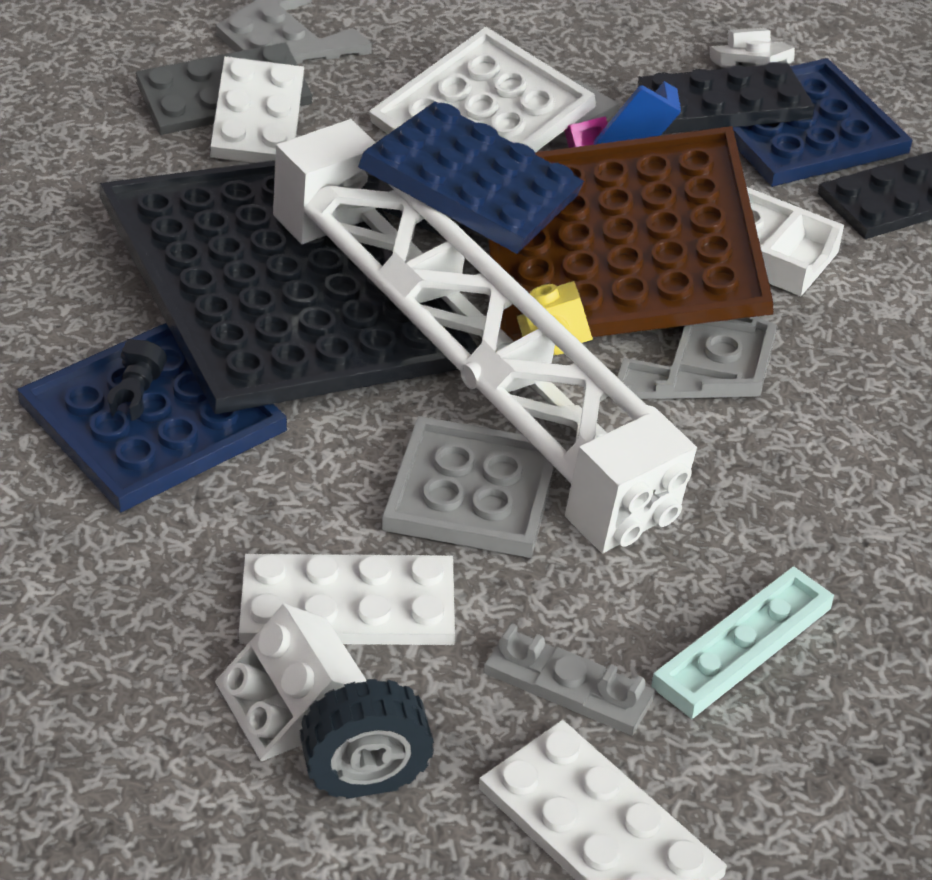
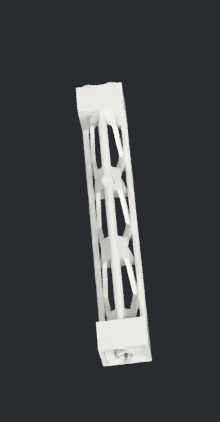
M352 119L276 144L273 215L301 244L327 235L460 370L465 385L469 389L477 388L571 483L565 517L589 542L603 554L618 545L628 546L635 542L642 532L657 524L661 527L667 526L679 516L682 510L681 504L686 485L692 474L691 467L697 447L659 410L653 406L646 405L448 216L393 186L391 187L394 190L389 192L361 189L367 182L368 176L364 170L358 168L363 152L376 142ZM375 207L395 209L403 212L398 231ZM423 219L447 240V242L425 253L411 242L415 225ZM364 221L372 230L353 225ZM359 242L391 250L393 254L382 266ZM464 257L480 272L479 274H462ZM460 291L489 295L490 302L487 316H484ZM441 297L456 313L421 305L420 303ZM512 304L538 328L515 342L500 329L503 311ZM443 326L479 335L482 338V343L470 354ZM555 345L574 363L571 365L552 364ZM553 383L584 387L583 408L573 404ZM530 385L548 404L515 396L508 392ZM608 396L634 420L609 433L597 424L599 404ZM533 417L572 427L576 431L575 444L566 451Z

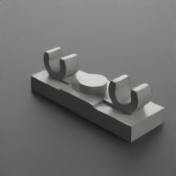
M513 623L509 625L499 640L498 645L484 664L485 674L626 734L634 735L654 700L656 689L645 685L643 677L637 675L635 680L616 673L617 666L610 664L606 669L601 664L567 650L545 644V639L542 635L536 634L533 639L517 632V625Z

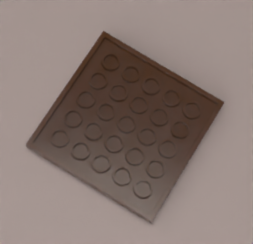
M733 126L535 152L537 156L550 163H559L567 166L572 170L574 176L584 180L578 196L517 254L489 239L490 257L529 294L533 289L542 285L554 284L559 286L574 281L592 337L773 315V298ZM512 304L503 311L500 329L515 342L523 337L517 320V316L523 313Z

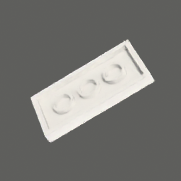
M245 554L239 644H248L283 603L327 618L343 644H455L453 556Z
M561 720L479 778V789L575 880H719L725 875L727 865L564 720Z

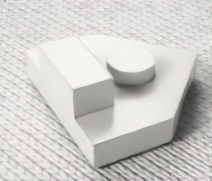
M766 28L728 30V45L710 46V58L722 68L739 65V62H742V66L745 67L766 65L770 62L778 61L791 64L794 61V47L784 42H770V30Z

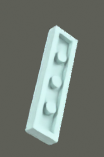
M793 566L655 671L651 687L656 689L660 695L689 718L693 719L831 609L834 594Z

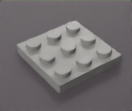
M418 416L382 516V531L532 558L556 468L523 434Z

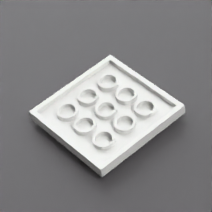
M484 27L369 110L372 124L389 134L434 101L438 103L443 102L456 107L460 111V115L475 123L480 122L492 126L501 137L513 143L525 144L537 152L566 130L569 125L574 124L595 108L596 100L594 93L488 27Z

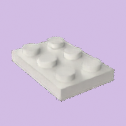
M225 56L210 157L251 163L275 160L276 144L296 138L304 67Z

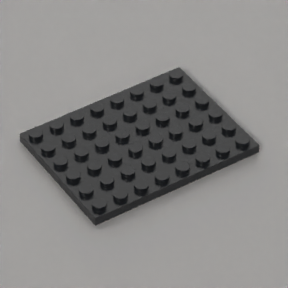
M275 160L100 183V199L215 414L459 370L327 235L301 244L273 215ZM375 207V209L391 224V222L384 214V212L381 209ZM364 221L353 225L372 230ZM359 242L382 266L393 254L391 250ZM441 297L420 303L421 305L454 313ZM443 326L470 354L478 348L468 332Z

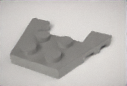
M255 0L216 24V35L235 52L286 42L297 64L303 63V60L323 57L325 60L338 59L340 55L357 53L358 56L372 53V43L354 28L319 39L287 12V10L311 3V0Z
M759 317L684 326L672 366L624 358L617 377L640 399L759 397L773 349L777 325Z

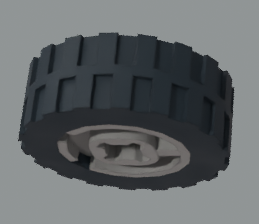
M366 679L365 682L355 683L354 681L344 684V687L337 690L332 689L325 693V697L321 700L315 701L309 707V713L302 718L300 739L310 779H313L314 785L320 791L324 789L328 795L336 798L342 796L350 799L397 791L399 787L413 782L420 772H424L428 767L429 758L433 757L434 748L432 744L434 741L423 702L419 695H414L413 689L406 685L404 687L400 686L396 681L387 680L385 682L378 681L377 679Z

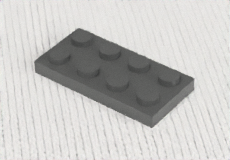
M287 43L273 44L136 71V84L159 134L164 135L214 124L225 56L298 66ZM304 77L300 106L312 104L313 98Z

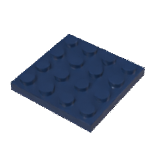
M828 58L790 66L815 105L812 119L733 127L738 151L771 187L910 153L913 141Z
M436 101L366 149L358 165V168L516 254L578 196L584 180L574 176L572 170L567 166L559 163H550L537 156L531 147L522 143H513L498 135V132L492 126L480 122L475 123L460 115V111L456 107Z
M167 323L130 338L155 343L167 355V362L158 379L153 380L150 387L143 393V413L133 421H131L129 410L131 402L120 404L114 417H112L107 399L110 390L122 382V375L126 367L122 365L121 353L126 341L17 389L21 406L120 513L287 431V416L274 404L215 414Z

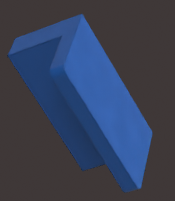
M665 81L655 92L645 86H639L595 138L594 144L661 136L681 112L677 88Z

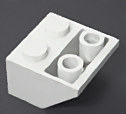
M283 603L216 679L215 683L260 761H264L302 745L300 739L301 721L303 716L309 713V707L315 701L321 700L325 697L324 694L332 689L337 690L344 687V684L354 681L355 683L365 682L366 679L327 618Z

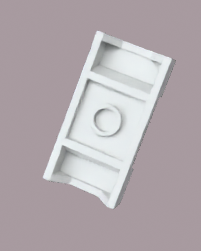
M747 187L769 284L802 296L839 252L844 225Z

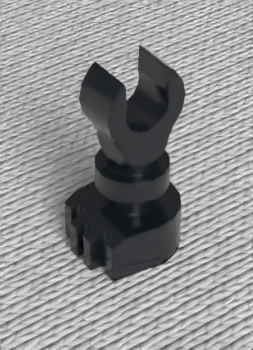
M127 339L121 353L122 365L126 367L122 375V382L110 390L107 399L112 417H114L120 404L131 402L129 410L131 421H133L143 413V393L150 387L152 381L158 379L167 362V355L155 343Z

